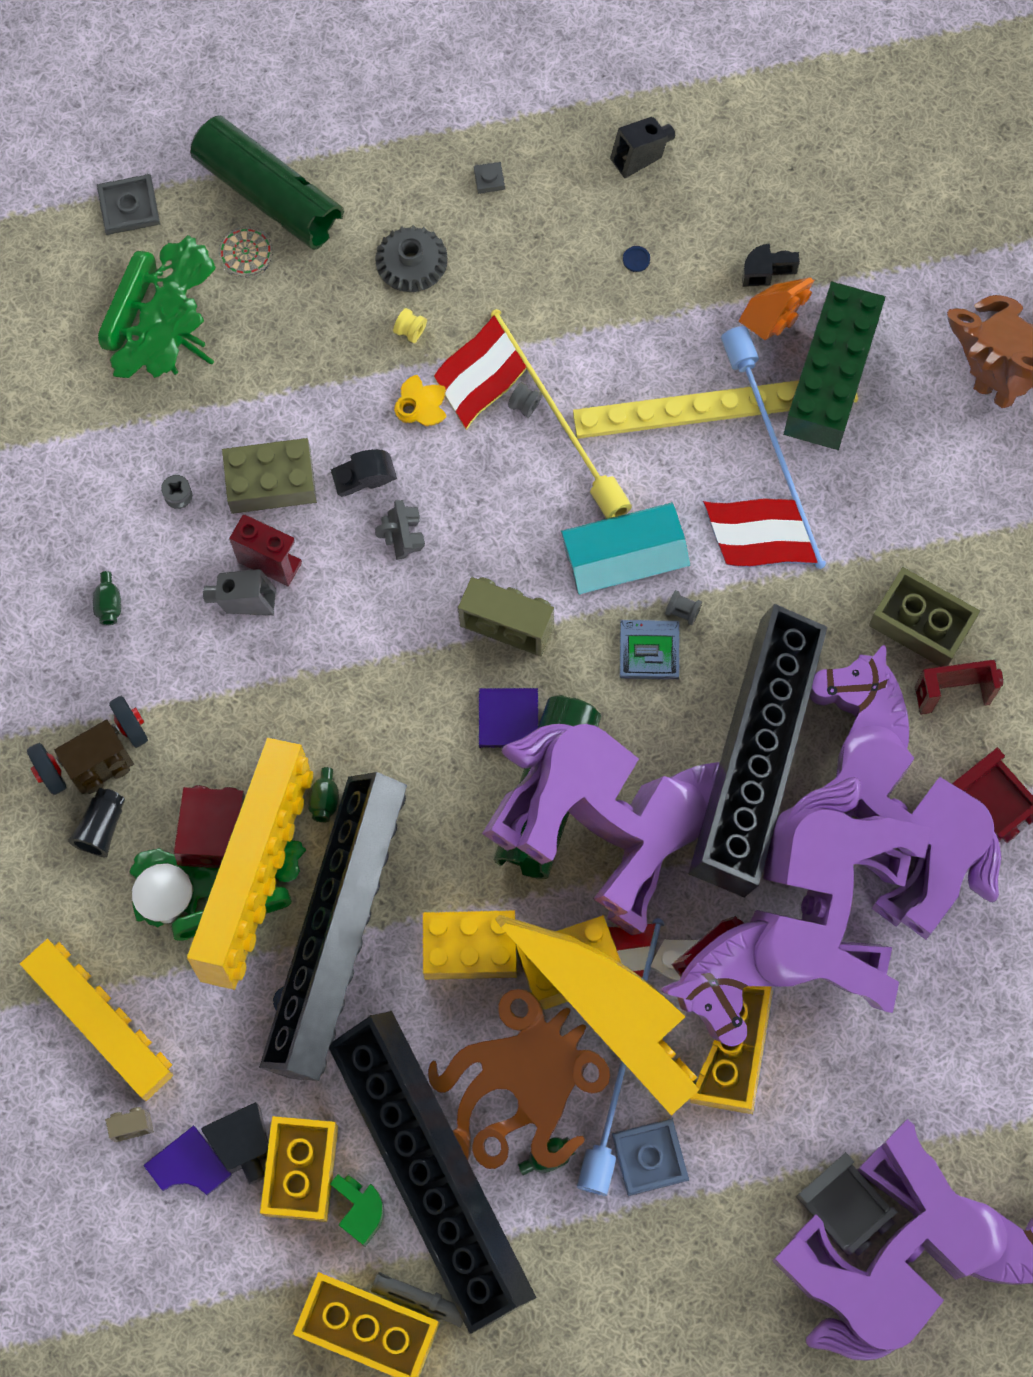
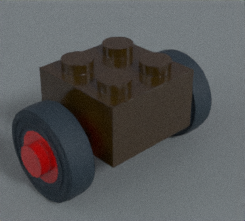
M122 695L109 702V706L114 713L116 726L114 723L111 725L108 719L104 720L54 749L57 755L56 759L46 751L40 742L27 749V754L34 765L30 768L38 783L44 782L51 794L56 795L67 788L61 776L62 769L59 765L64 767L81 794L86 792L88 794L95 793L98 788H103V782L112 777L118 779L129 773V767L133 766L134 763L118 737V734H120L119 730L123 736L129 738L135 748L145 744L148 741V737L140 726L145 722L137 708L135 707L131 710Z

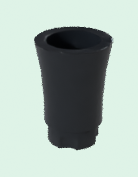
M98 788L95 797L91 799L85 814L68 839V842L81 851L103 858L108 857L111 840L121 816V808L124 805L125 798L113 790Z

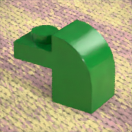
M337 1174L330 1185L354 1204L338 1225L366 1247L383 1222L384 1204L382 1198L372 1184L362 1194L360 1189L363 1186L349 1174L345 1179Z

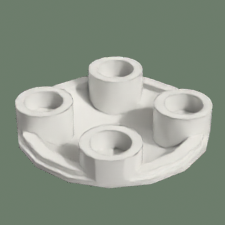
M156 864L145 869L137 877L132 888V901L136 910L144 918L167 924L173 922L188 907L194 888L188 875L180 867L171 864Z

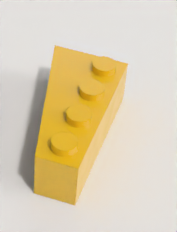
M747 986L743 989V1006L739 1015L747 1025L746 1039L736 1046H728L716 1040L713 1041L712 1048L695 1084L700 1090L689 1099L690 1103L753 1115L773 995L772 986Z

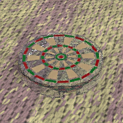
M240 227L233 229L224 236L219 244L218 256L221 266L225 271L237 279L249 280L261 276L271 266L274 249L270 238L263 231L255 227Z

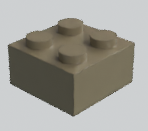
M141 1107L130 1109V1113L122 1114V1112L111 1114L110 1118L105 1119L109 1139L119 1142L154 1133L150 1113L145 1109H141Z

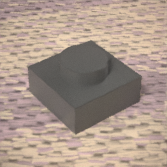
M501 162L474 166L478 194L505 190Z

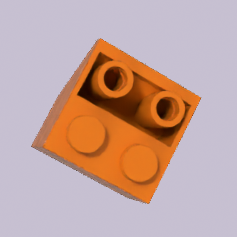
M809 277L772 285L750 299L739 322L764 340L769 339L773 335H780L784 328H791L798 319L799 314L796 312L800 305L803 306L812 294L810 288L815 280Z

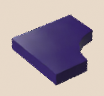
M194 1125L143 1165L162 1191L174 1185L188 1184L199 1188L208 1196L233 1176L228 1172L220 1158Z

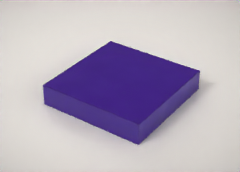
M479 688V748H503L506 744L520 740L538 729V688Z

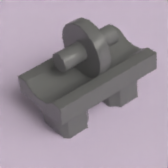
M395 500V507L387 512L388 516L381 517L382 524L375 528L376 537L385 538L386 545H394L396 560L406 558L409 553L421 551L425 546L422 532L410 533L409 526H417L419 523L418 507L405 506L404 500Z

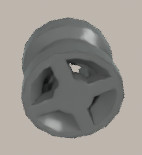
M521 382L513 391L508 407L513 410L519 409L525 417L529 418L540 403L542 393L537 390H529L528 386Z
M172 475L167 477L161 485L162 494L170 507L181 509L190 504L193 493L185 477Z

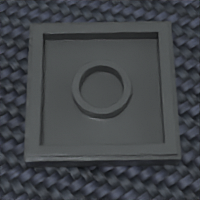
M151 174L97 184L106 235L160 225Z

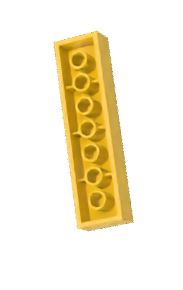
M272 738L266 739L187 956V960L202 983L235 990L238 980L241 981L245 975L247 954L252 952L255 947V932L258 924H262L264 921L267 897L272 896L275 890V875L277 869H281L284 864L285 846L287 841L290 842L293 838L296 815L301 814L304 806L303 795L306 788L309 789L313 781V771L310 770L308 758L305 756L303 747L300 744Z

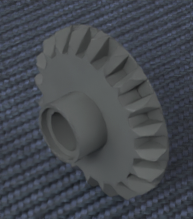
M412 225L410 228L401 226L395 232L391 230L390 235L383 237L381 244L377 247L375 261L377 271L386 284L399 291L419 292L430 288L441 279L447 267L448 257L442 239H439L434 231L430 232L425 227L416 228ZM409 253H415V254H417V255H415V256H413V257H407V256H406V255L409 254Z

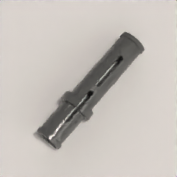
M378 1272L371 1292L427 1313V1317L432 1319L436 1317L460 1328L463 1325V1320L455 1303L442 1298V1294L437 1292L435 1295Z

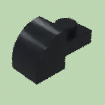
M770 243L756 247L748 254L745 260L742 286L771 285L772 275L797 274L800 263L799 252L783 250L771 253Z
M379 449L354 453L350 455V461L330 469L337 494L340 497L353 494L366 487L370 489L377 488L397 479L390 453Z

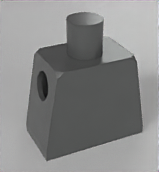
M261 569L219 573L217 585L204 586V602L217 603L226 614L274 616L276 588Z

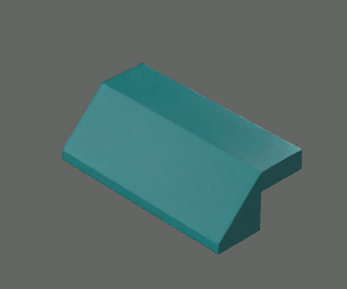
M673 502L561 531L566 556L571 564L575 586L579 595L691 566L686 539Z

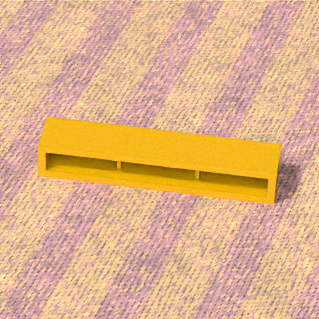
M47 938L20 965L143 1100L147 1101L174 1076L169 1070L173 1064L161 1052L155 1055L148 1048L152 1043L151 1040L140 1029L135 1033L128 1026L132 1020L120 1007L114 1011L107 1003L112 998L100 985L95 989L87 981L92 976L82 965L78 963L74 967L67 958L71 956V953L60 942L54 945Z

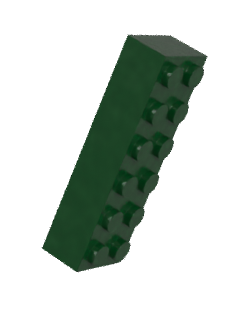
M831 281L790 407L783 435L839 451L886 296Z

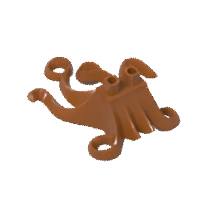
M988 296L974 305L978 312H998L984 322H981L982 320L977 314L959 308L949 309L947 312L949 325L963 347L971 368L970 374L976 377L973 389L985 395L992 393L994 389L997 391L994 398L996 405L1001 408L1012 406L1016 397L1025 395L1033 387V324L1019 317L1023 306L1017 300L1007 296Z
M523 989L510 990L500 999L498 1013L500 1019L507 1027L520 1031L518 1035L483 1041L464 1047L453 1057L446 1070L440 1076L436 1061L433 1060L430 1063L428 1069L429 1082L432 1088L439 1093H446L451 1090L466 1069L474 1063H481L483 1070L466 1089L457 1112L458 1127L452 1130L467 1160H469L472 1148L474 1157L480 1165L487 1169L500 1167L505 1163L509 1154V1146L505 1136L530 1123L535 1124L537 1127L531 1143V1153L537 1163L544 1167H558L565 1163L576 1149L584 1143L585 1138L583 1136H576L570 1139L556 1153L549 1152L547 1146L552 1133L563 1115L567 1098L574 1086L576 1085L580 1090L593 1094L601 1092L609 1084L610 1079L609 1067L599 1054L591 1050H577L578 1044L586 1030V1025H579L568 1034L561 1035L562 1027L571 1012L570 1008L562 1009L547 1023L544 1009L534 994ZM522 999L527 1003L528 1013L525 1017L516 1016L512 1012L511 1004L514 1000ZM588 1063H593L599 1069V1077L595 1082H589L583 1077L584 1069ZM496 1089H507L512 1092L518 1100L516 1114L512 1118L485 1127L477 1133L472 1144L470 1117L477 1102L484 1095ZM489 1137H495L501 1143V1150L498 1155L491 1156L486 1152L485 1143Z

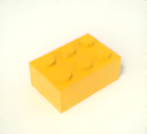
M515 910L423 912L424 979L517 978L516 943L495 920L499 915L516 920Z
M604 915L556 931L584 942L621 963ZM516 945L529 989L540 1001L543 1009L546 1010L568 1002Z
M272 1116L260 1214L265 1217L328 1222L332 1187L330 1183L333 1178L338 1125L336 1122Z

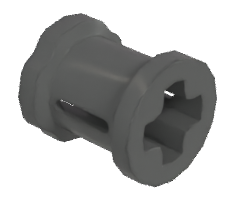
M675 590L667 605L665 614L668 616L673 614L687 620L689 625H693L701 609L702 601L697 600L695 602L681 596L680 592Z

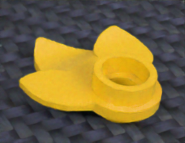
M418 375L408 378L402 384L401 397L395 403L394 411L396 417L404 423L417 421L424 426L439 424L447 417L446 413L439 407L445 397V387L442 385L423 386ZM412 406L414 410L412 413H405L404 408Z

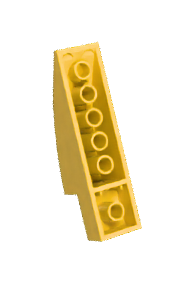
M502 915L495 919L507 935L671 1116L700 1090L693 1083L697 1076L680 1058H677L675 1061L672 1059L676 1053L662 1039L686 1016L657 989L612 957L569 935Z

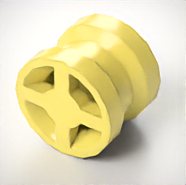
M405 308L398 316L393 332L399 336L405 335L410 342L416 343L426 327L427 319L421 315L417 317L413 315L411 310Z

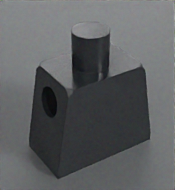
M648 117L618 128L610 160L625 179L662 158L666 143L675 139L674 128L670 124L661 127L654 117Z
M256 1102L201 1128L228 1172L232 1174L242 1169L249 1185L264 1179L265 1172L260 1160L267 1157L269 1141L262 1111Z

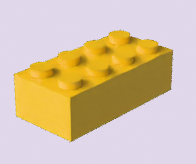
M318 1272L293 1335L393 1377H419L440 1322Z

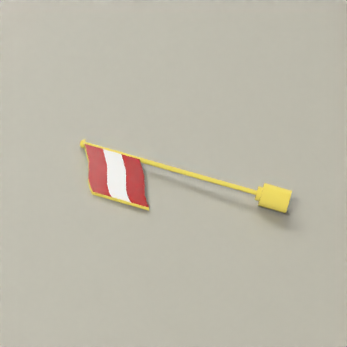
M498 309L491 312V319L480 332L451 355L434 375L438 384L445 387V396L463 426L467 430L475 418L506 393L527 369L594 476L595 481L592 483L593 487L590 493L605 518L609 519L627 514L631 510L632 504L615 477H607L606 475L600 477L500 316L501 311Z

